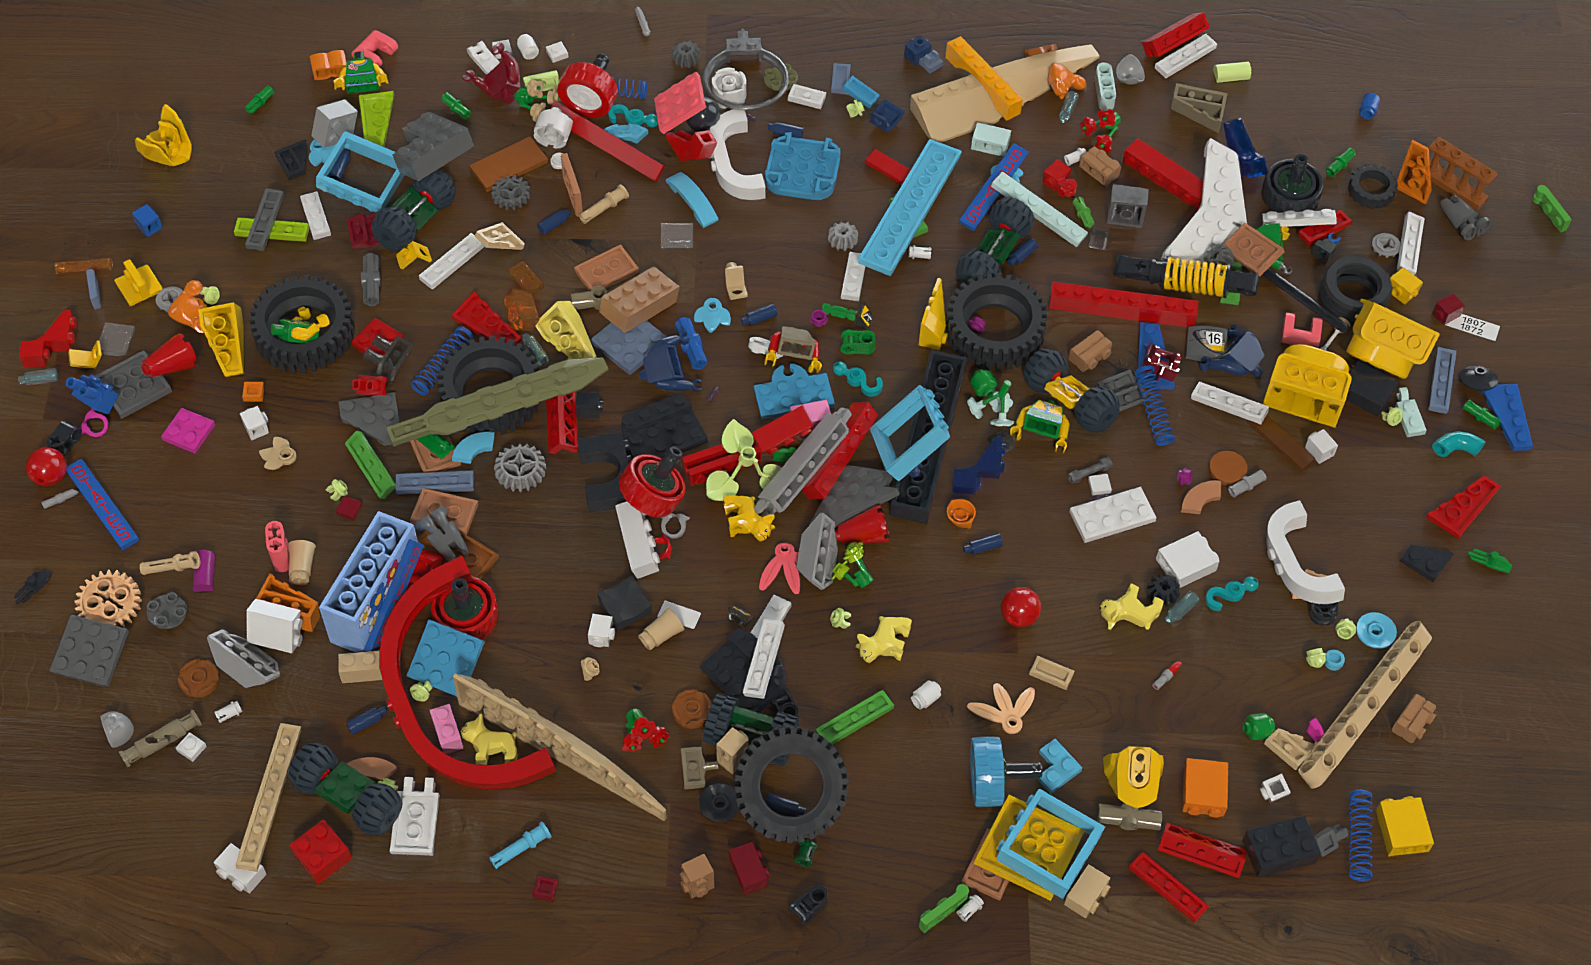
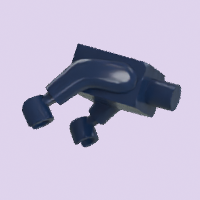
M1232 325L1231 330L1228 329L1227 338L1235 340L1220 358L1209 361L1208 357H1203L1201 359L1202 363H1199L1201 371H1208L1211 368L1237 376H1244L1251 372L1258 378L1265 372L1258 364L1264 358V353L1256 335L1251 331L1238 329L1236 325Z
M686 331L680 332L679 336L673 335L662 338L651 347L647 356L643 359L645 369L639 372L642 381L648 380L650 384H655L657 388L664 390L685 391L691 388L695 392L702 390V388L695 387V383H702L700 379L695 380L693 383L682 380L684 376L675 345L679 343L687 345L690 338H682L687 336Z

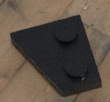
M306 139L274 152L288 180L306 173L308 148Z
M1411 545L1401 557L1400 562L1431 582H1434L1451 560L1454 553Z

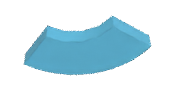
M628 123L629 125L619 126L615 124L604 129L622 141H632L636 144L648 134V129L630 123Z
M495 432L476 433L463 439L456 446L452 455V461L471 464L477 454L484 451H492Z

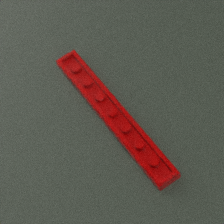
M557 101L553 102L550 109L557 107L562 113L573 120L572 132L658 182L666 166Z

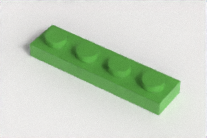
M355 431L346 441L345 445L379 498L386 499L396 488V484L363 433Z
M881 690L816 728L815 733L820 734L833 745L894 709V704L885 692Z

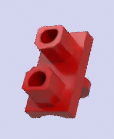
M357 375V379H353L352 389L357 390L356 394L386 396L385 383L387 377Z

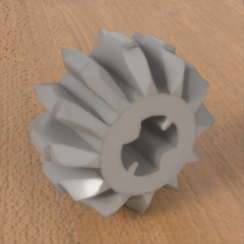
M842 221L839 224L834 223L833 227H830L828 235L831 247H836L837 251L839 249L844 251L847 248L852 249L853 245H856L858 241V231L855 225L849 224V221L846 224Z

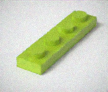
M237 218L234 229L235 236L248 237L254 219ZM275 221L269 239L306 242L310 229L309 223Z

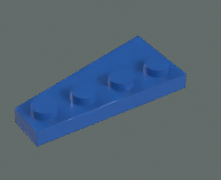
M1140 323L1138 368L1143 365L1145 351L1149 343L1158 345L1160 349L1165 350L1159 324ZM1160 357L1161 360L1168 362V359ZM1153 375V376H1148V377H1146V378H1144V379L1152 378V377H1154V375ZM1155 378L1148 381H1140V383L1144 385L1147 382L1154 381ZM1159 378L1157 385L1148 388L1159 387L1160 389L1174 390L1175 384L1174 381L1171 382ZM1156 382L1149 383L1145 386L1153 385Z
M1500 384L1491 390L1480 391L1487 399L1486 403L1493 410L1495 417L1502 420L1500 423L1503 429L1502 433L1512 451L1531 450L1533 444L1518 384Z

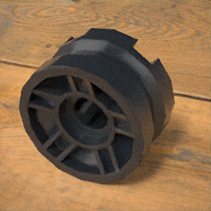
M1338 602L1329 604L1312 603L1308 612L1309 618L1319 626H1329L1338 615L1339 604Z

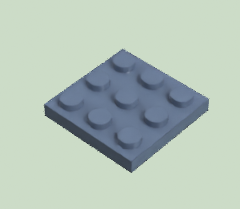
M647 320L626 333L613 323H610L591 339V344L627 374L631 375L644 364L643 359L647 356L651 347L658 340L667 336Z

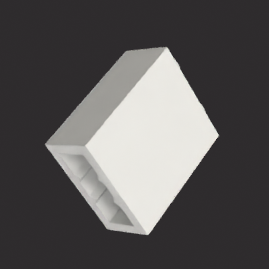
M1199 531L1159 549L1156 557L1157 562L1166 575L1169 574L1170 579L1176 577V583L1180 584V588L1215 572L1219 564L1218 555L1211 550L1205 537L1201 536Z
M255 599L247 609V642L293 653L302 642V635H300L303 620L300 618L301 610Z

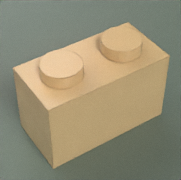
M380 651L339 654V675L342 683L382 680Z
M732 727L716 744L717 762L731 774L735 772L738 760L743 755L744 749L748 746V737L744 732L737 731Z
M1088 864L1067 895L1064 905L1084 918H1087L1089 913L1094 914L1100 904L1097 901L1101 896L1104 898L1111 888L1108 886L1110 877Z

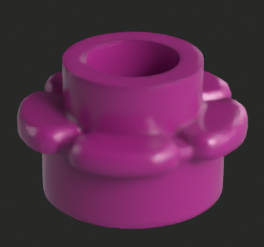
M815 310L812 313V317H810V322L816 327H821L827 324L828 318H826L827 315L823 310Z
M974 316L972 320H969V328L976 333L984 331L986 323L981 318Z
M1187 467L1179 470L1177 480L1180 481L1182 486L1184 484L1190 485L1193 475L1192 470H1188Z

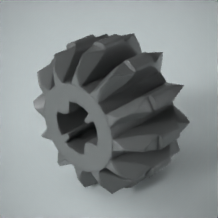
M683 40L682 43L677 42L676 46H673L672 59L675 61L676 66L680 65L681 68L687 66L688 69L690 66L695 67L696 63L700 60V49L691 40L688 42Z
M1217 244L1216 247L1212 246L1210 251H1206L1207 255L1203 257L1204 262L1208 263V268L1211 262L1215 264L1214 271L1217 264L1228 265L1235 262L1233 259L1235 255L1230 248Z

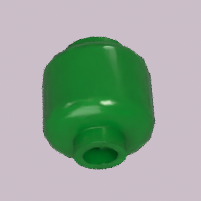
M981 369L972 375L970 384L977 396L988 398L994 395L998 384L989 370Z
M1266 713L1251 714L1247 716L1246 721L1243 723V732L1252 741L1265 740L1275 732V723Z

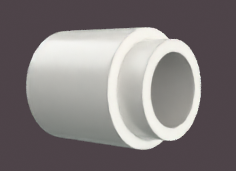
M528 34L521 35L517 40V46L525 59L535 58L539 53V49L533 38Z
M928 680L913 692L911 701L920 710L927 708L941 697V688L936 682Z

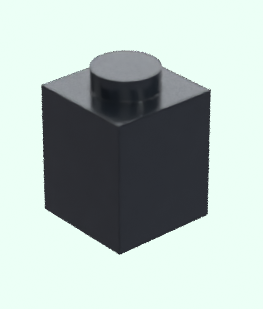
M577 392V418L599 419L600 412L604 410V400L600 399V393Z

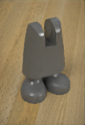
M1456 194L1451 196L1450 199L1446 198L1440 202L1445 215L1456 229L1461 230V236L1465 240H1471L1475 235H1482L1491 226L1492 222L1487 217L1477 220L1479 213Z
M443 506L434 510L431 513V517L430 515L424 516L416 523L415 528L419 532L428 531L430 533L427 539L447 561L456 559L452 552L454 549H457L464 558L469 554L466 544L454 522L447 521L448 510ZM433 520L440 525L441 530L436 527Z

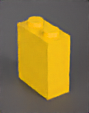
M1408 796L1401 800L1389 798L1379 803L1376 813L1388 856L1430 851L1434 841L1421 797L1413 798Z

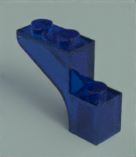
M1236 118L1224 122L1227 147L1238 155L1242 176L1256 178L1265 175L1268 171L1265 156L1260 155L1255 150L1242 119Z
M1002 436L994 438L977 464L966 469H954L952 493L975 495L976 489H980L981 477L999 479L1000 473H1004L1005 461H1001L1002 455H1005L1006 443H1003Z

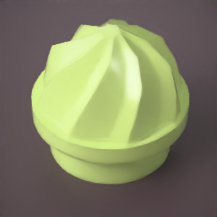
M1348 618L1342 619L1337 623L1336 631L1340 638L1350 639L1356 633V626Z
M1322 648L1306 652V660L1310 666L1315 668L1323 666L1326 661V653H1323Z

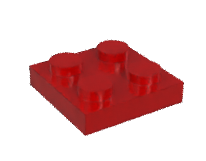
M374 318L351 343L354 348L381 364L404 340V335L379 319Z

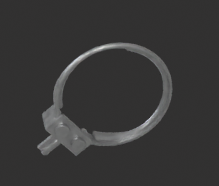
M744 29L738 31V38L726 39V50L713 57L705 67L703 84L706 92L717 103L736 110H756L773 104L782 97L789 83V75L785 64L776 55L761 47V38H748V31ZM758 54L759 62H761L762 58L763 62L776 67L783 78L782 88L775 98L749 106L723 102L714 95L709 85L712 71L726 62L730 63V55Z

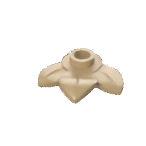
M274 437L273 447L259 451L262 459L267 461L264 468L269 470L278 469L282 465L292 464L296 460L295 450L290 448L289 442L281 437Z

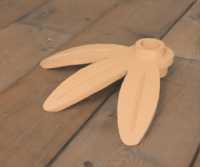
M996 683L993 685L994 697L1001 711L984 703H969L967 705V708L974 714L993 722L1002 723L1003 729L1008 734H1016L1022 728L1021 717L1030 708L1034 700L1035 690L1031 687L1026 689L1019 696L1013 708L1007 691L1000 684ZM1009 721H1014L1016 725L1011 726Z

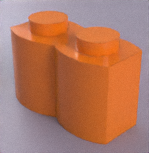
M334 50L327 54L316 53L310 56L314 80L338 77L347 64L343 50Z

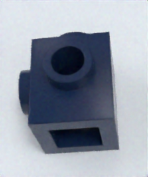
M921 35L911 39L909 43L905 44L904 57L914 66L918 65L919 59L931 52L930 42Z

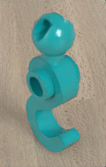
M614 105L608 112L609 120L613 124L616 123L615 114L622 113L627 123L636 125L646 123L651 128L658 125L657 115L650 114L644 116L641 110L632 109L629 111L624 105Z
M841 361L834 364V374L847 376L848 384L853 387L860 386L862 393L866 396L874 397L882 392L883 381L880 377L876 379L877 386L870 388L866 385V375L861 368L847 369L846 364Z
M1250 576L1243 581V584L1231 581L1226 585L1225 589L1213 587L1207 592L1205 602L1210 609L1221 611L1222 604L1214 601L1212 597L1219 596L1225 600L1237 602L1243 598L1246 590L1250 592L1255 591L1259 587V582L1255 577Z

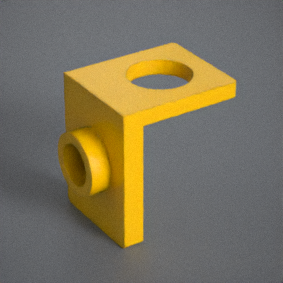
M414 241L396 254L401 269L407 267L417 257L427 262L432 261L428 248Z
M96 341L92 351L69 349L70 366L95 369L102 356L100 341Z

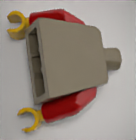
M783 326L781 332L778 331L771 336L768 347L769 353L766 354L764 361L765 365L767 360H772L773 367L777 359L775 353L812 360L808 371L811 373L815 368L818 374L822 367L821 362L818 361L819 343L812 338L807 330Z

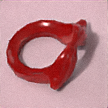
M661 534L660 537L654 538L655 543H667L668 546L665 551L658 555L659 559H670L672 551L670 540L667 536Z

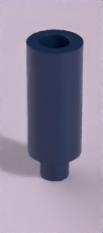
M780 122L775 124L769 123L768 130L773 131V134L785 136V133L792 132V137L802 138V127Z
M344 150L340 154L328 175L329 178L340 182L350 162V152L348 150Z
M569 209L552 214L537 224L539 232L542 235H546L566 222L571 212Z
M1029 238L1009 255L1008 265L1020 264L1038 248L1037 242Z
M772 303L746 313V317L741 318V323L743 326L746 324L752 326L778 316L777 309Z
M999 533L972 540L969 541V545L963 546V551L965 554L971 552L972 555L999 548L1003 546L1002 538Z
M384 706L379 709L373 707L347 721L346 725L351 734L354 735L382 720L381 716L387 714Z
M767 793L764 801L771 810L793 817L797 814H805L806 808L799 806V802Z

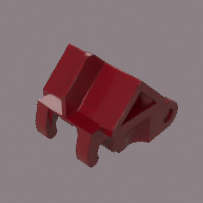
M1149 343L1145 351L1146 354L1142 367L1147 365L1153 366L1155 371L1152 374L1157 375L1156 381L1159 378H1163L1173 382L1180 370L1179 364L1182 354L1177 352L1174 354L1160 349L1158 345ZM1160 357L1169 359V361H1163L1160 359ZM1147 369V370H1145V371H1143V372H1146V373H1147V372L1151 371L1152 369Z

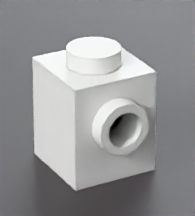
M258 406L240 413L243 425L251 441L269 433L266 424L268 422L265 412H260Z
M1324 429L1309 435L1305 448L1315 457L1319 464L1335 455L1338 445Z
M593 614L588 632L589 644L595 647H609L610 640H614L615 636L613 618L611 616Z
M1282 774L1262 782V788H1260L1263 798L1265 800L1268 799L1270 803L1291 793Z

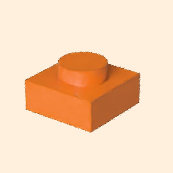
M244 382L243 401L263 402L264 383Z

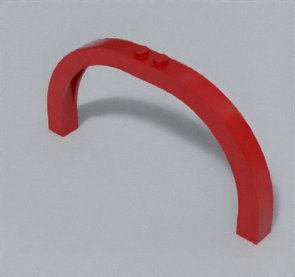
M463 556L422 576L402 595L393 608L384 628L380 647L381 675L389 697L386 699L390 711L394 709L396 716L393 719L397 728H402L417 755L430 768L443 777L458 784L479 789L499 790L526 785L556 772L547 748L516 761L500 765H475L456 760L441 752L426 738L402 682L400 670L401 650L406 634L417 615L431 601L451 590V584L455 579L462 578L466 582L473 580Z

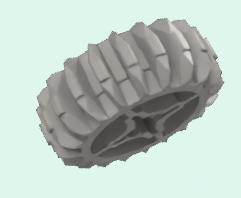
M520 443L518 447L511 445V449L504 448V453L499 452V458L495 460L494 471L496 472V478L499 480L500 485L504 484L506 489L511 487L513 492L516 489L522 492L524 488L529 491L530 486L536 488L537 483H541L542 477H545V458L540 450L536 451L534 446L529 448V445L526 444L522 447Z

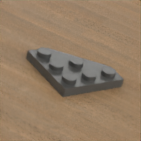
M395 392L387 393L386 396L376 395L339 402L342 422L356 427L358 431H361L368 437L375 438L378 443L384 446L392 444L386 427L400 423Z

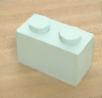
M977 123L971 149L1004 157L1010 142L1011 130Z

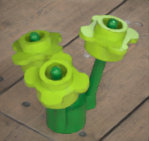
M862 542L850 543L846 547V556L843 558L844 560L848 559L850 563L856 561L860 568L854 574L856 578L854 579L847 574L850 568L846 566L848 561H845L843 564L838 563L834 566L832 580L835 578L842 580L845 577L854 587L859 585L861 589L874 580L861 559L864 553Z

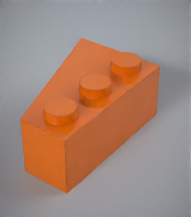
M269 574L256 599L301 610L300 618L303 620L301 629L313 632L320 618L318 602L300 591L296 592L287 583H281L275 579V576Z

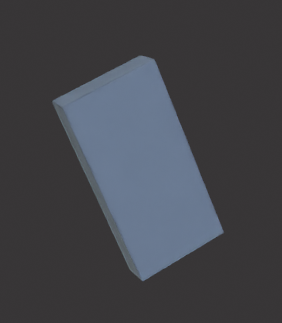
M834 63L831 93L848 94L842 90V87L850 79L851 64Z
M89 269L86 270L90 300L94 310L100 309L101 300L98 280L94 270Z

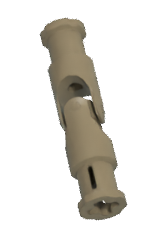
M191 710L190 714L181 719L173 720L159 730L138 740L129 749L120 751L119 754L126 766L130 767L131 763L140 758L148 757L169 743L186 735L187 731L202 724L194 710Z

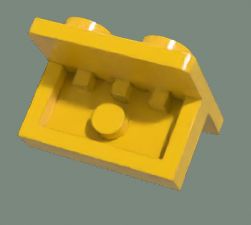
M130 259L123 262L126 269L123 271L125 275L114 280L129 306L146 300L163 289L148 265L136 269Z

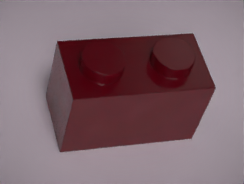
M753 842L729 850V860L743 895L768 886L769 871L766 866H762L760 861L762 860L759 848L754 847Z

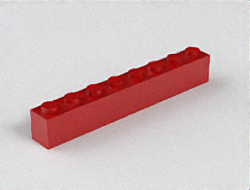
M1053 281L1049 309L1188 328L1189 326H1195L1199 301Z

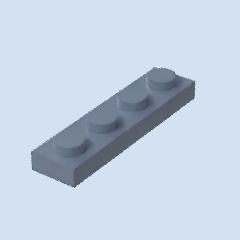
M1438 347L1436 350L1428 407L1430 411L1447 414L1449 410L1456 358L1455 350Z
M454 471L396 474V494H419L423 488L438 492L474 491V472Z

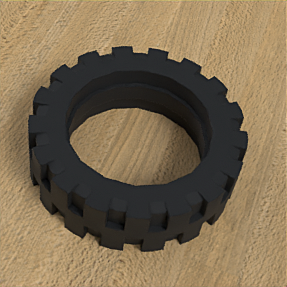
M1366 164L1364 167H1358L1357 171L1354 170L1349 182L1348 191H1350V196L1354 198L1353 200L1356 203L1359 202L1361 206L1379 209L1382 206L1386 207L1389 202L1393 201L1398 182H1396L1395 175L1393 176L1390 170L1387 171L1385 167H1378L1376 164L1372 166ZM1367 178L1376 179L1385 185L1387 191L1378 195L1370 194L1361 188L1359 182Z

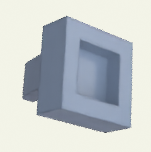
M933 50L919 59V64L931 74L943 66V61L940 59L939 54Z

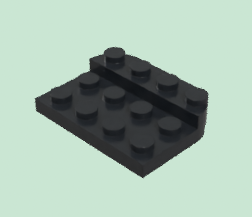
M682 395L663 399L622 417L621 432H623V438L628 440L629 452L632 458L648 454L662 459L670 447H677L681 452H685L708 442L705 432L692 411V405Z
M736 629L727 636L728 641L699 668L727 696L739 699L738 705L740 708L760 713L786 688L787 670L782 661L776 656L764 699L745 696L743 690L758 638L751 632Z

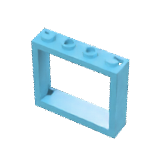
M344 131L316 176V187L340 199L348 200L354 205L367 208L371 212H379L386 208L404 175L399 173L392 156L395 153L394 151ZM344 148L396 169L380 198L327 177Z
M921 385L916 387L870 428L886 471L898 481L950 438L947 430L949 427L943 421V414L938 410L939 405L934 400L935 395L930 389L926 390ZM926 406L934 428L897 459L889 436L922 407Z
M1038 789L1035 795L1031 794L1026 802L1028 806L1026 810H1020L1016 818L1017 824L1010 826L1006 833L1008 836L1007 840H1001L996 850L999 851L996 860L1063 899L1100 839L1105 826L1043 790ZM1037 805L1090 834L1063 880L1010 850V847Z

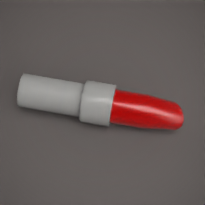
M1177 661L1172 664L1152 686L1159 690L1173 677L1182 663Z

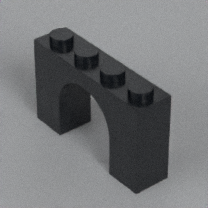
M623 432L578 438L581 465L608 462L620 470L618 476L609 483L585 486L588 512L616 509V505L627 502L619 487L620 476L631 461L630 455H626L629 446L628 440L623 438Z

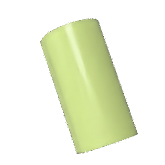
M1238 62L1214 65L1213 72L1216 82L1250 79V63Z
M557 70L523 77L524 88H527L531 79L541 81L543 91L553 90L554 87L557 88L559 83Z

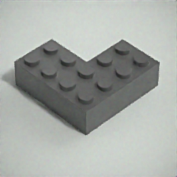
M426 112L420 118L409 122L407 126L402 128L408 145L399 148L392 156L399 173L420 181L474 147L467 127L431 112Z

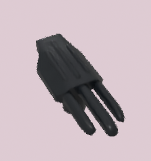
M45 569L34 572L24 582V586L15 594L14 598H18L15 603L27 602L48 582L52 574Z

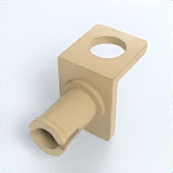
M734 262L728 263L725 268V277L730 300L748 297L744 285L743 266H737ZM736 290L742 291L740 294H733L732 292Z

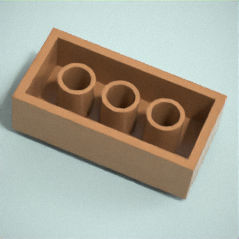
M653 266L602 296L599 313L626 333L676 303L680 286Z

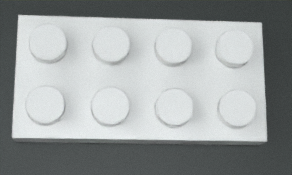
M1141 487L1071 507L1069 511L1084 543L1156 521V516Z

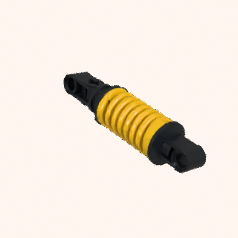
M1123 255L1117 256L1113 273L1118 278L1149 281L1150 284L1160 283L1162 290L1174 289L1175 291L1181 290L1182 292L1187 290L1189 293L1194 291L1196 294L1201 292L1203 295L1208 293L1210 296L1215 293L1216 296L1225 299L1229 292L1255 296L1260 278L1255 273L1232 271V264H1217L1214 271L1215 264L1212 262L1208 268L1207 262H1203L1201 267L1200 261H1196L1194 266V261L1189 260L1187 265L1186 259L1181 261L1180 258L1174 259L1170 256H1166L1164 261H1158L1155 258L1153 260H1146Z

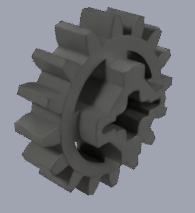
M507 175V179L501 177L500 182L495 181V186H492L491 193L494 203L499 204V208L505 206L506 210L509 207L515 210L516 206L522 208V203L527 204V199H530V186H528L527 181L523 182L522 177L516 179V175L513 178Z

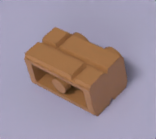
M1095 146L1082 155L1079 165L1080 168L1105 187L1118 178L1121 169L1117 160H1112L1105 151L1099 150Z
M1096 330L1070 349L1069 360L1074 365H1077L1082 372L1093 369L1098 364V361L1101 359L1105 360L1110 356L1112 342L1104 337L1100 331Z
M1415 694L1395 722L1392 732L1400 737L1402 736L1403 739L1410 743H1414L1416 738L1420 740L1427 730L1424 728L1426 723L1431 725L1436 717V714H1434L1436 705Z

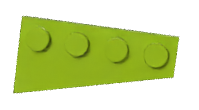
M394 91L359 95L364 139L385 147Z

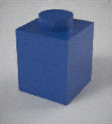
M147 204L132 213L135 224L147 237L162 229L158 215Z

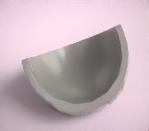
M1132 54L1125 56L1116 68L1117 78L1122 83L1133 85L1145 79L1141 63Z
M114 711L100 716L105 734L112 748L125 744L131 738L134 727L127 716Z

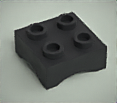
M633 576L611 589L598 593V602L606 614L613 618V625L617 631L652 613L651 603L643 595Z

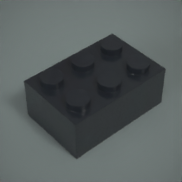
M1306 816L1246 830L1242 839L1257 878L1315 864L1321 854Z

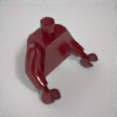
M499 42L491 47V51L495 55L500 53L502 61L484 79L475 77L473 70L466 71L470 77L463 75L462 78L466 82L472 80L474 85L491 98L502 100L505 104H511L514 101L513 94L520 88L519 64L508 51H504V44Z

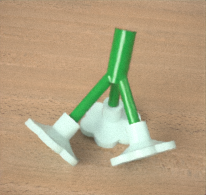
M1005 380L1000 391L995 392L992 397L985 401L981 400L977 403L974 398H969L967 403L971 413L977 419H980L983 416L981 409L989 403L993 406L992 410L994 412H999V418L990 421V424L995 426H1011L1014 424V421L1006 419V413L1013 405V401L1007 393L1011 382Z

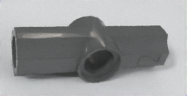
M367 253L363 256V272H361L363 302L368 306H376V304L380 303L379 256L374 253Z

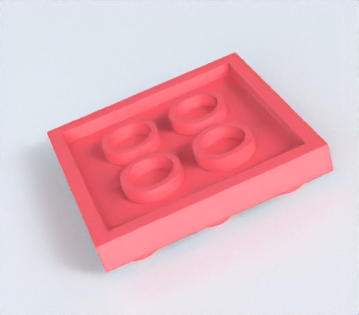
M697 72L688 75L685 79L672 85L671 88L654 98L659 130L663 134L706 108L701 78Z

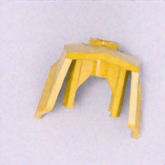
M165 104L162 107L161 121L158 122L159 129L147 135L144 141L137 137L135 144L137 151L145 158L161 164L176 166L189 161L192 146L181 119H179L173 109Z
M1128 746L1119 753H1112L1103 757L1104 773L1116 796L1129 806L1141 808L1157 800L1159 780L1162 776L1164 765L1163 755H1159L1151 747ZM1140 753L1143 754V759L1138 761L1136 756ZM1140 773L1141 779L1136 781L1135 777Z

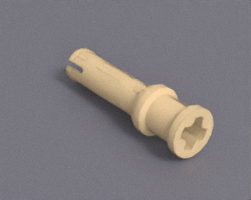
M620 184L611 193H606L605 198L579 214L580 220L586 224L609 207H615L621 200L629 198L625 187Z
M192 551L186 555L176 554L173 558L142 562L140 564V572L146 575L169 570L181 572L187 568L198 569L200 557L196 551Z

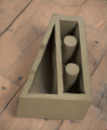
M1176 83L1171 109L1219 133L1228 93Z

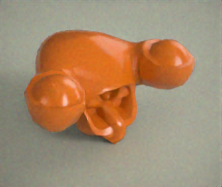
M1052 63L1050 65L1048 82L1053 88L1055 95L1060 99L1065 97L1071 86L1076 90L1086 89V80L1080 75L1073 74L1068 68L1059 63Z
M192 280L187 283L183 292L170 305L168 315L175 321L188 325L199 333H203L200 327L198 309L207 308V305L200 298H195V296L201 293L203 288L198 280Z

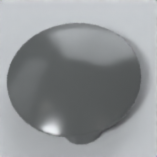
M174 592L158 596L147 604V618L149 622L160 629H171L180 625L185 620L188 612L185 601Z

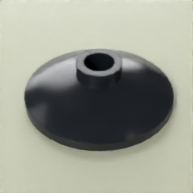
M1476 365L1464 368L1460 373V380L1470 389L1487 391L1497 385L1498 376L1491 369Z
M717 783L710 785L702 792L699 799L701 813L713 822H727L733 819L740 810L734 788L727 784ZM718 804L724 805L723 808H717L716 806Z

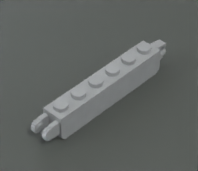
M841 407L833 414L827 413L758 496L760 500L755 505L754 510L757 513H761V517L784 511L849 433L846 422L852 415L849 409Z

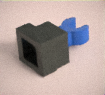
M1330 233L1323 242L1318 240L1315 243L1311 255L1327 263L1334 255L1341 238L1338 237V239L1334 240L1332 239L1333 233Z

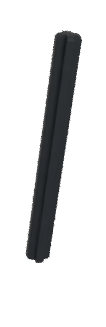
M1270 268L1262 274L1341 333L1345 334L1348 331V324Z

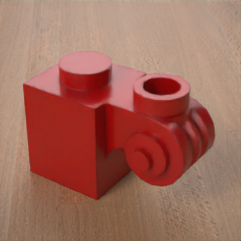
M1057 159L1044 171L1042 182L1055 192L1057 191L1061 197H1072L1076 193L1077 182L1074 179H1069L1071 168Z

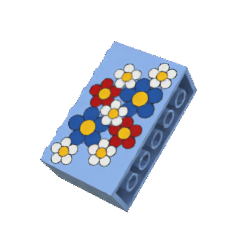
M380 511L377 512L319 607L331 643L355 653L364 652L408 540L411 539L418 542L413 524Z

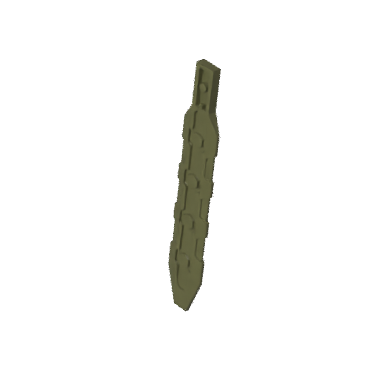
M604 358L568 359L550 365L546 369L528 375L523 374L514 377L513 380L492 387L488 386L479 389L475 393L437 403L422 416L386 427L387 433L393 446L429 434L449 435L464 430L473 424L485 420H493L517 409L528 408L539 404L541 401L581 390L608 371V367Z

